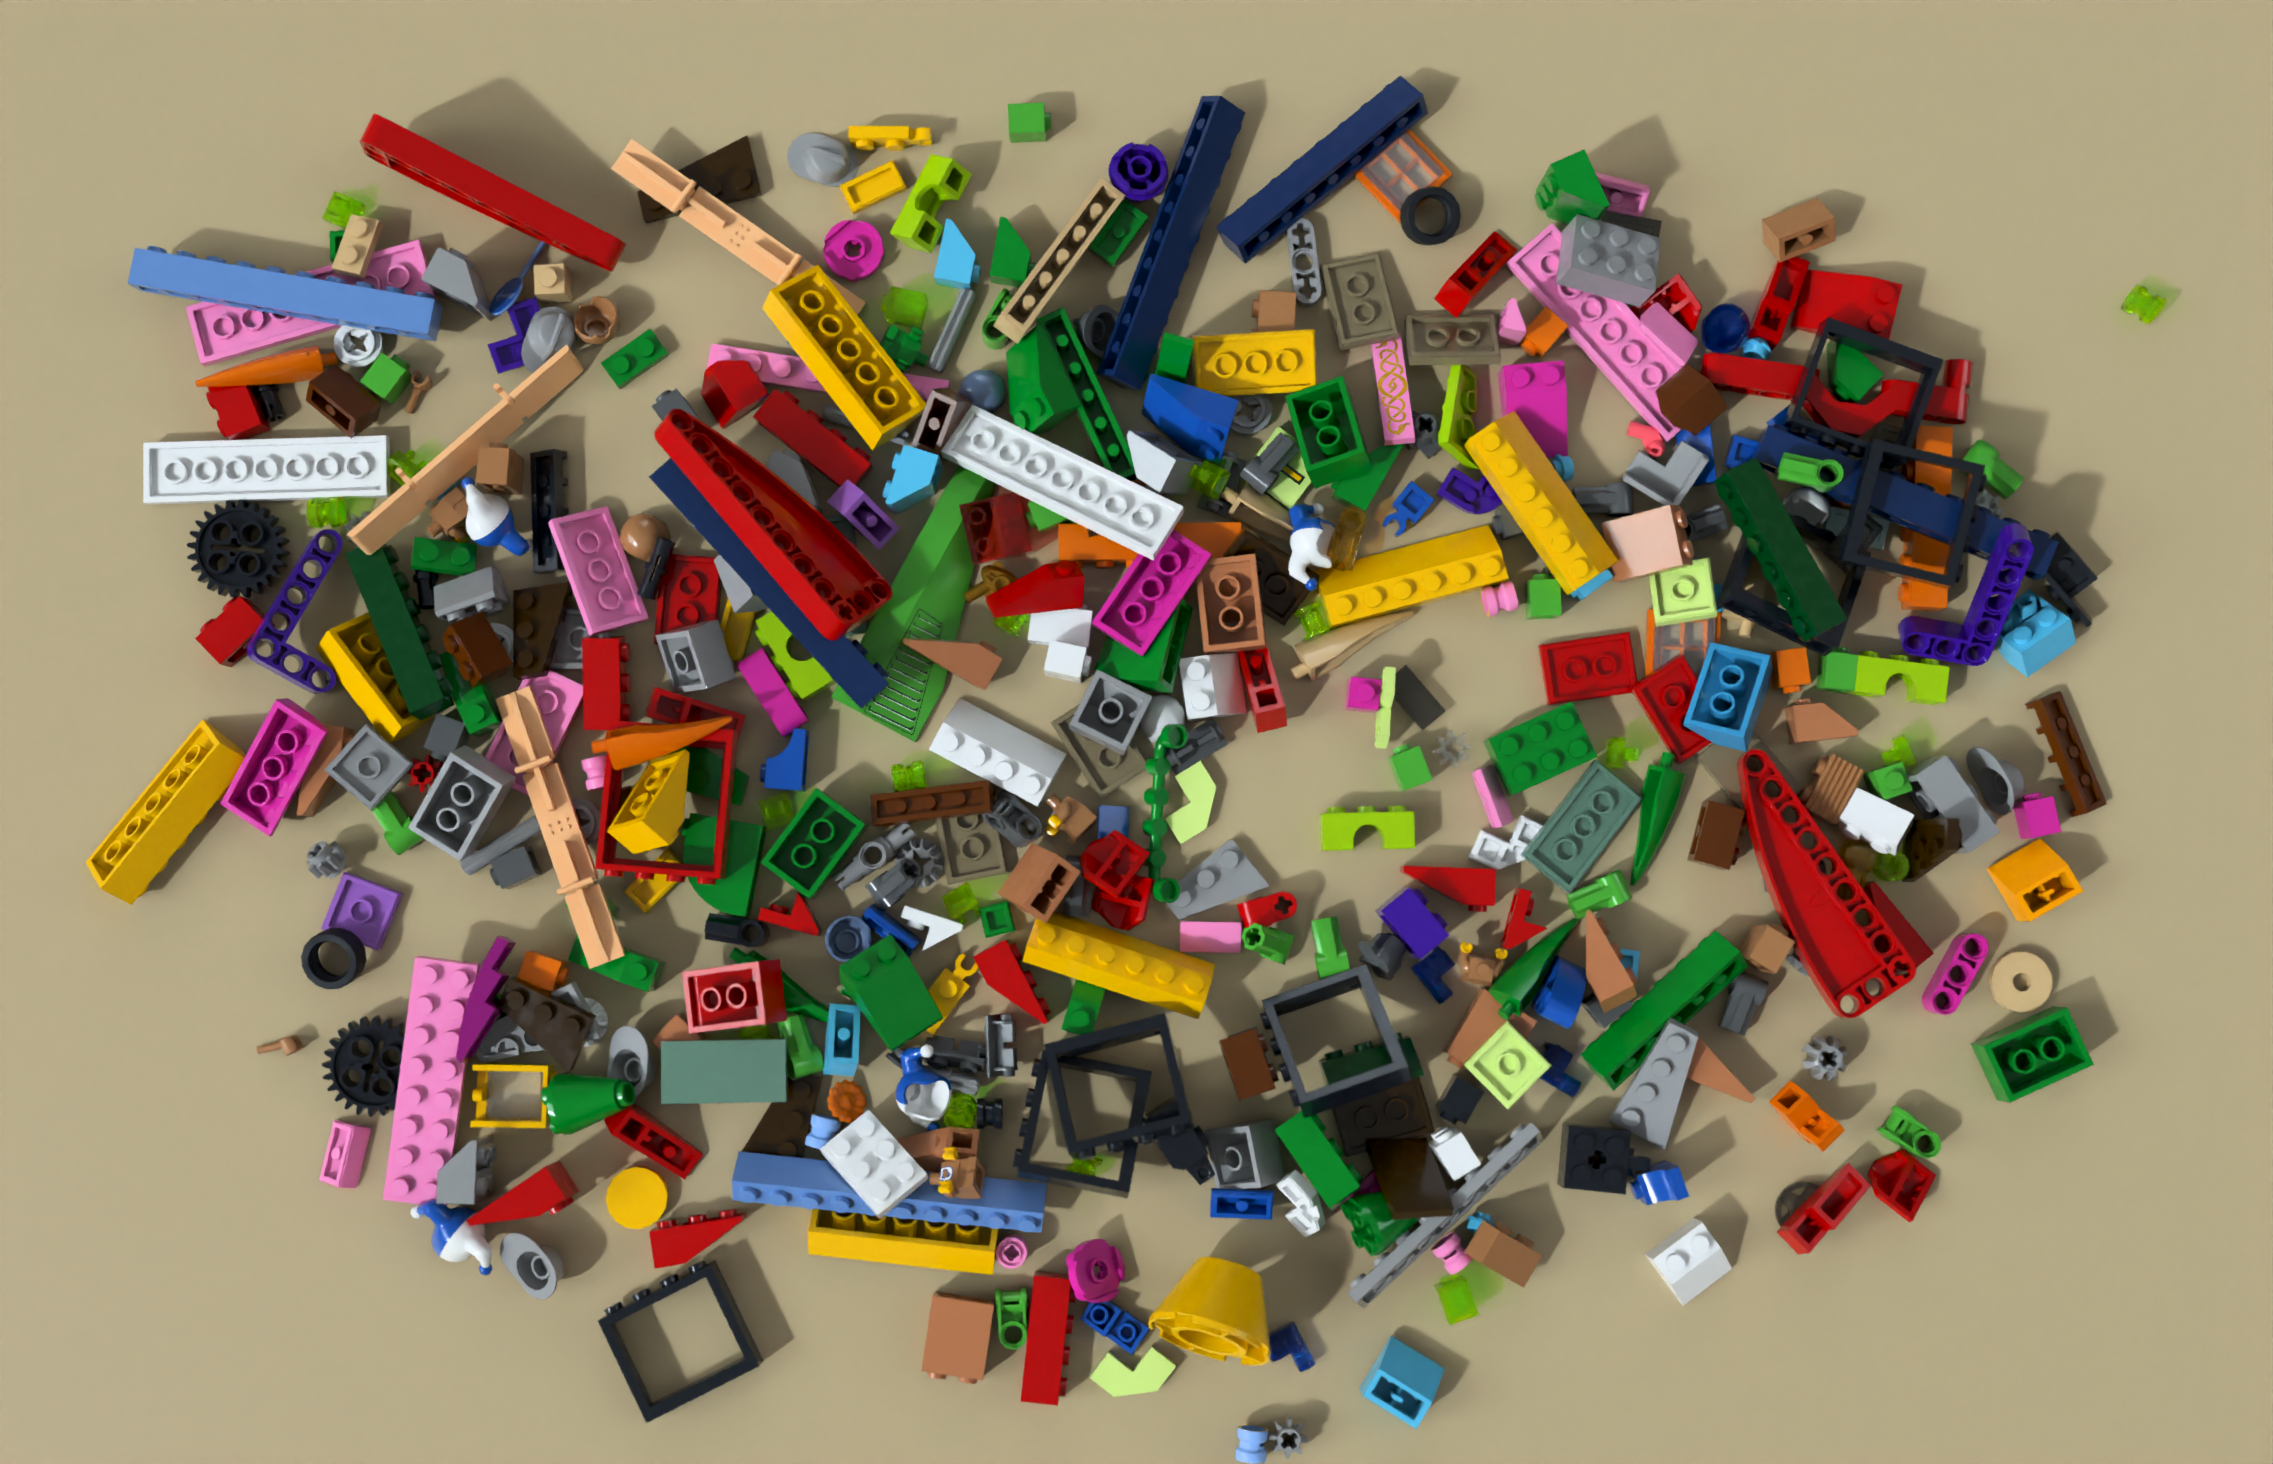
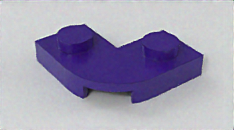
M536 297L515 303L507 309L516 336L487 345L498 375L525 366L521 350L530 322L535 313L540 310Z
M1454 467L1451 468L1436 493L1437 496L1458 509L1474 515L1491 512L1502 502L1484 474L1479 482H1476Z

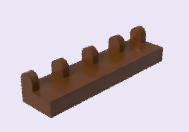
M2061 691L2026 703L2027 710L2035 709L2042 727L2036 729L2037 734L2045 733L2053 755L2047 757L2049 763L2057 762L2065 783L2059 785L2061 792L2068 790L2075 806L2074 809L2069 811L2071 817L2089 813L2106 805L2107 802Z
M989 780L870 795L872 825L874 827L994 813L993 796H995V786Z

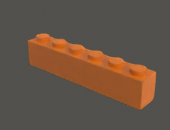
M1919 426L1912 448L1952 457L1953 427ZM1907 459L1906 464L1902 468V474L1906 477V481L1913 484L1918 482L1928 484L1935 488L1934 492L1943 496L1951 494V469ZM1901 526L1900 541L1903 542V553L1899 557V564L1943 575L1949 554V545ZM1902 578V583L1898 587V601L1901 602V610L1932 612L1944 610L1947 608L1948 588Z
M1241 522L1177 523L1174 530L1211 553L1210 559L1221 558L1241 532ZM1058 524L1059 561H1076L1080 569H1083V564H1096L1097 569H1112L1114 564H1126V568H1129L1139 554L1080 524Z

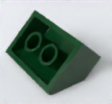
M1401 1032L1395 1033L1408 1064L1410 1078L1423 1076L1424 1072L1411 1038L1409 1036L1402 1037ZM1370 1040L1355 1044V1050L1343 1054L1342 1049L1325 1053V1059L1319 1061L1325 1085L1327 1086L1390 1064L1383 1044L1372 1045Z

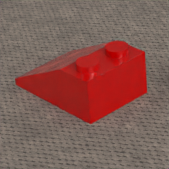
M1808 269L1798 295L1790 328L1816 334L1819 324L1829 317L1889 339L1903 285L1876 277Z
M780 959L682 972L689 1034L787 1021Z
M559 1160L545 1166L466 1221L471 1226L537 1217L548 1211L552 1216L575 1202L572 1196L578 1193L579 1189Z

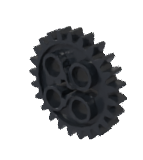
M239 499L236 506L234 502L227 500L226 509L215 504V514L208 511L204 512L207 518L205 523L196 520V524L201 528L200 531H190L189 533L196 538V542L187 544L188 547L195 549V553L187 556V558L197 561V564L191 570L201 573L197 580L202 583L208 582L207 589L211 591L218 589L219 595L226 597L229 593L230 597L238 598L240 593H242L244 597L251 598L252 589L258 594H263L262 584L272 588L273 583L270 578L272 576L282 577L277 571L278 566H288L281 560L282 556L290 555L289 551L282 549V546L289 543L290 540L280 537L286 531V528L275 526L280 519L274 515L269 516L271 510L265 507L259 510V504L251 502L248 506L246 501ZM228 526L230 529L229 536L222 540L220 537L221 531ZM259 528L260 536L258 540L252 542L250 538L251 533ZM223 545L227 547L240 548L242 545L250 549L264 548L265 552L253 553L249 551H237L236 553H234L232 551L224 549L213 550V546ZM225 556L227 564L224 569L219 570L218 561ZM256 558L257 567L254 571L249 572L248 563Z
M380 1015L373 1017L370 1024L369 1019L365 1016L360 1019V1026L353 1020L348 1023L349 1030L341 1028L337 1031L340 1038L334 1037L330 1039L329 1042L335 1049L330 1048L324 1051V1054L330 1057L331 1060L322 1063V1067L329 1068L331 1072L323 1076V1079L333 1080V1084L327 1090H338L339 1094L335 1098L336 1102L343 1098L347 1100L344 1109L347 1110L351 1106L357 1105L356 1114L359 1115L367 1108L369 1117L374 1116L378 1108L382 1116L389 1113V1106L395 1111L405 1036L402 1032L404 1028L403 1022L394 1028L392 1027L393 1018L391 1017L382 1024ZM359 1040H365L369 1043V1054L360 1051L358 1047ZM380 1040H383L384 1046L381 1052L379 1053V1042ZM389 1049H394L400 1054L399 1063H394L389 1059ZM377 1058L375 1065L380 1069L372 1074L374 1066L369 1063ZM350 1069H355L360 1073V1083L350 1079ZM371 1076L370 1090L367 1092L365 1091V1086ZM380 1078L389 1081L391 1085L390 1092H385L379 1087Z

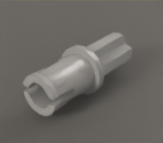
M923 1065L926 1070L947 1078L951 1084L952 1091L972 1096L977 1095L980 1088L979 1078L954 1073L951 1068L946 1071Z

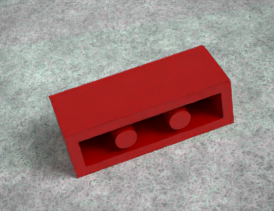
M586 636L582 638L584 730H609L610 720L631 721V705L626 704V692H630L631 677L630 674H626V662L630 660V645L625 643V636Z

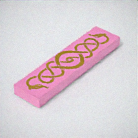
M1400 331L1399 339L1371 344L1384 446L1415 443Z

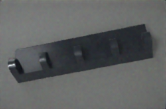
M550 449L530 453L534 573H566L548 525L551 519L569 515V509L563 508V486H568V479L562 477V460L567 459L566 451Z

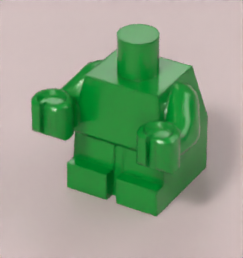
M891 324L880 343L885 352L902 373L910 368L913 362L924 367L929 358L927 355L919 352L922 346L921 336L924 331L913 326L912 330L906 333Z

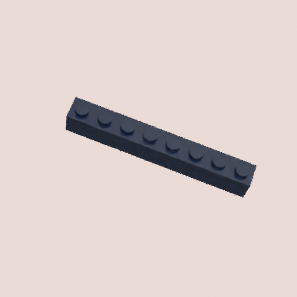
M1401 76L1386 85L1381 92L1370 101L1364 103L1359 110L1347 120L1341 122L1336 129L1318 141L1303 156L1296 159L1291 166L1273 178L1263 189L1250 197L1231 215L1224 218L1216 226L1224 245L1245 264L1425 117L1428 114L1423 94Z

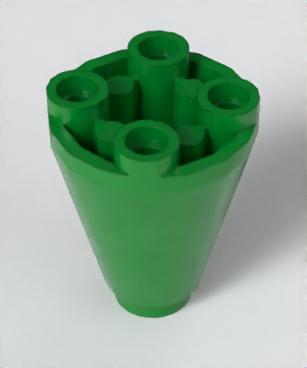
M564 1072L553 1076L549 1085L542 1089L541 1099L544 1105L547 1106L551 1131L554 1134L570 1135L631 1106L635 1100V1091L631 1082L622 1079Z
M1382 1191L1355 1195L1341 1204L1344 1216L1351 1222L1354 1229L1351 1231L1353 1242L1359 1249L1365 1247L1370 1256H1377L1383 1253L1420 1220V1218L1392 1220Z

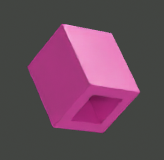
M1351 676L1347 683L1345 710L1376 713L1379 709L1382 680Z
M2041 792L2024 795L2022 802L2014 803L2013 808L2021 839L2061 832L2053 796L2042 797Z

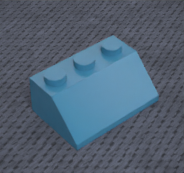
M1710 642L1683 723L1684 726L1716 745L1747 752L1773 674L1771 655Z

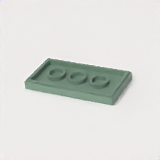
M1593 760L1524 849L1521 856L1564 892L1571 893L1643 798L1598 760Z
M787 1039L661 1041V1104L788 1101Z

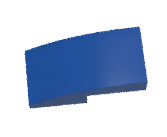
M1111 1300L1101 1303H1089L1080 1317V1320L1102 1336L1114 1341L1131 1355L1136 1353L1151 1330L1148 1325Z

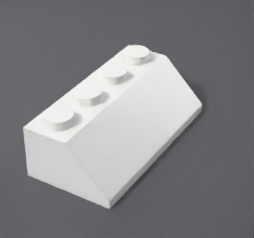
M961 698L958 699L942 723L929 748L931 752L984 780H989L994 785L1038 808L1067 756L1066 753Z

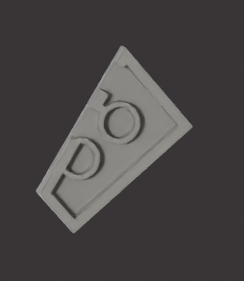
M1231 838L1178 881L1180 885L1178 899L1175 902L1166 904L1180 920L1264 889L1270 885Z

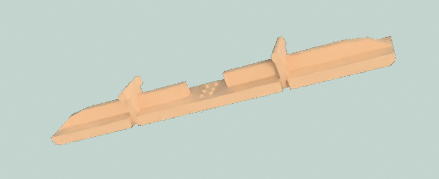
M633 139L630 140L611 168L673 213L681 210L680 218L778 286L814 267L805 259L800 264L799 261L802 259L800 254H796L700 186L695 191L694 187L697 183L694 180L688 179ZM827 276L858 315L866 302Z
M567 345L561 348L509 395L499 384H494L493 388L502 400L411 479L400 468H397L395 472L405 484L348 532L347 535L366 555H372L421 513L427 507L425 503L428 500L431 502L436 500L477 464L479 446L489 447L490 442L501 443L524 423L522 419L525 416L530 418L583 372V366Z
M531 686L496 698L498 709L518 763V767L514 768L516 774L528 773L522 777L561 886L560 889H557V893L559 896L569 894L564 897L589 969L625 956V950L602 885L600 883L594 884L595 879L599 877L559 763L552 764V759L557 757Z

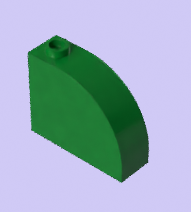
M1182 599L1143 657L1107 635L1100 658L1096 663L1095 672L1096 670L1104 672L1140 691L1172 693L1193 608Z
M690 813L689 819L685 818L682 827V836L685 837L683 850L684 864L713 866L717 817ZM730 820L725 879H716V885L697 883V877L687 876L694 890L705 902L722 912L750 917L767 831L766 826Z

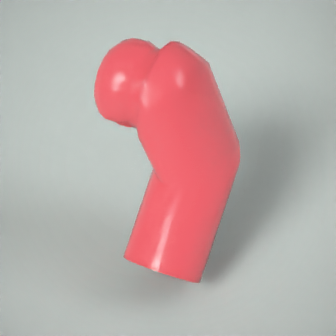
M1630 421L1626 435L1641 439L1649 456L1653 458L1660 457L1665 451V443L1659 431L1652 426Z

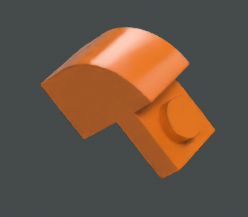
M1791 1080L1769 1101L1780 1117L1809 1144L1812 1143L1822 1152L1845 1131L1839 1122L1821 1110L1812 1097Z

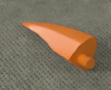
M318 345L242 363L197 380L195 383L196 387L296 383L312 380L324 372L323 366L338 364L335 352L320 354Z
M725 716L681 724L628 726L607 731L605 739L592 741L591 747L593 754L608 751L614 770H619L665 756L686 747L732 721V717Z

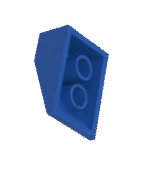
M1151 373L1141 414L1191 455L1205 461H1213L1220 464L1239 400Z

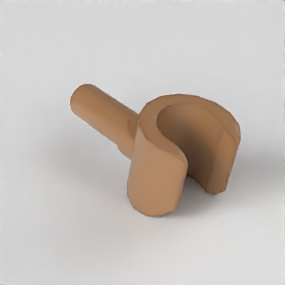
M419 370L414 371L410 377L414 388L405 412L412 414L422 392H427L432 387L429 375L426 376L423 383H417L421 376Z
M292 1035L284 1037L275 1043L258 1046L257 1053L262 1054L282 1048L285 1055L288 1056L303 1049V1046L298 1036Z

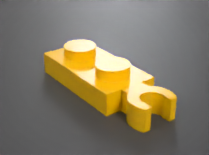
M849 126L848 138L851 146L861 151H871L874 147H886L890 151L904 150V147H911V144L932 146L931 128L928 127L910 129L909 126Z
M964 953L956 959V969L954 972L945 967L928 990L943 1016L941 1021L927 1029L932 1035L936 1033L971 986L964 981L966 976H971L978 970L976 963L970 970H965L962 967V961L967 956Z

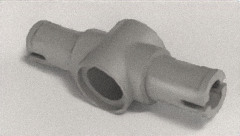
M908 823L900 824L884 837L880 835L874 841L864 844L860 851L852 857L853 860L832 875L835 882H839L845 877L843 881L837 884L840 889L845 891L847 887L864 874L868 876L876 869L884 867L888 860L896 855L895 851L917 836L913 829L903 834L904 831L910 828V825ZM872 847H878L882 852V858L877 864H870L866 858L867 851Z

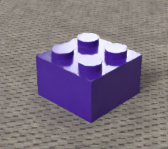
M1404 887L1377 908L1375 912L1393 934L1402 939L1412 957L1422 959L1449 936L1445 930L1448 924L1437 912L1431 913L1425 905L1428 903V900L1417 888Z

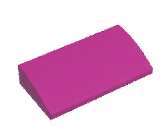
M1173 529L1154 561L1141 554L1137 555L1091 623L1104 634L1143 657L1212 554Z
M289 698L275 700L220 804L263 833L273 836L329 731L314 716Z

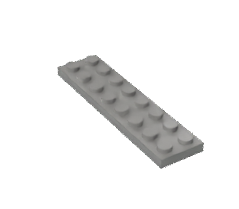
M1532 1122L1527 1126L1521 1124L1510 1135L1512 1140L1504 1148L1499 1145L1488 1155L1489 1162L1481 1169L1476 1167L1471 1170L1464 1178L1466 1183L1459 1190L1453 1188L1448 1192L1454 1206L1452 1216L1420 1218L1419 1223L1421 1225L1413 1233L1410 1230L1405 1232L1396 1241L1398 1247L1390 1254L1384 1252L1373 1263L1375 1268L1367 1276L1362 1273L1350 1284L1352 1290L1348 1294L1358 1305L1365 1308L1544 1141L1541 1132Z

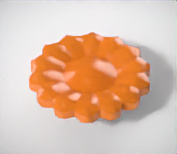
M843 1080L841 1083H835L834 1088L830 1089V1095L827 1097L829 1102L828 1109L832 1111V1116L838 1118L840 1122L851 1123L864 1114V1108L867 1105L865 1101L866 1094L862 1092L860 1085H856L855 1081Z

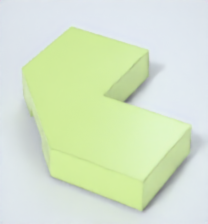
M1396 667L1383 668L1380 679L1382 681L1379 709L1376 712L1374 746L1376 748L1386 749L1390 738L1391 707L1395 696Z
M1201 761L1175 776L1176 781L1190 803L1166 817L1165 821L1180 845L1207 828L1216 785Z
M1152 1345L1133 1370L1108 1351L1089 1378L1113 1397L1156 1392L1175 1369L1176 1364Z

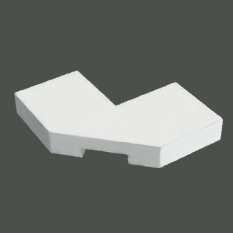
M1520 815L1508 842L1480 830L1468 858L1496 870L1526 860L1521 856V853L1543 824Z
M1295 1169L1284 1176L1276 1185L1295 1205L1286 1213V1218L1307 1238L1319 1231L1326 1221L1318 1192Z

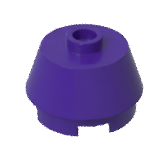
M1131 142L1121 147L1112 157L1109 164V177L1112 185L1126 195L1124 199L1138 203L1155 197L1164 189L1168 181L1169 170L1165 157L1158 148L1152 144L1147 146Z

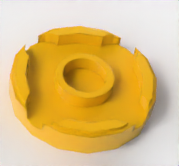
M641 1166L623 1170L612 1179L607 1188L606 1204L608 1211L617 1223L626 1228L641 1229L651 1226L663 1216L669 1201V1191L665 1180L658 1172Z

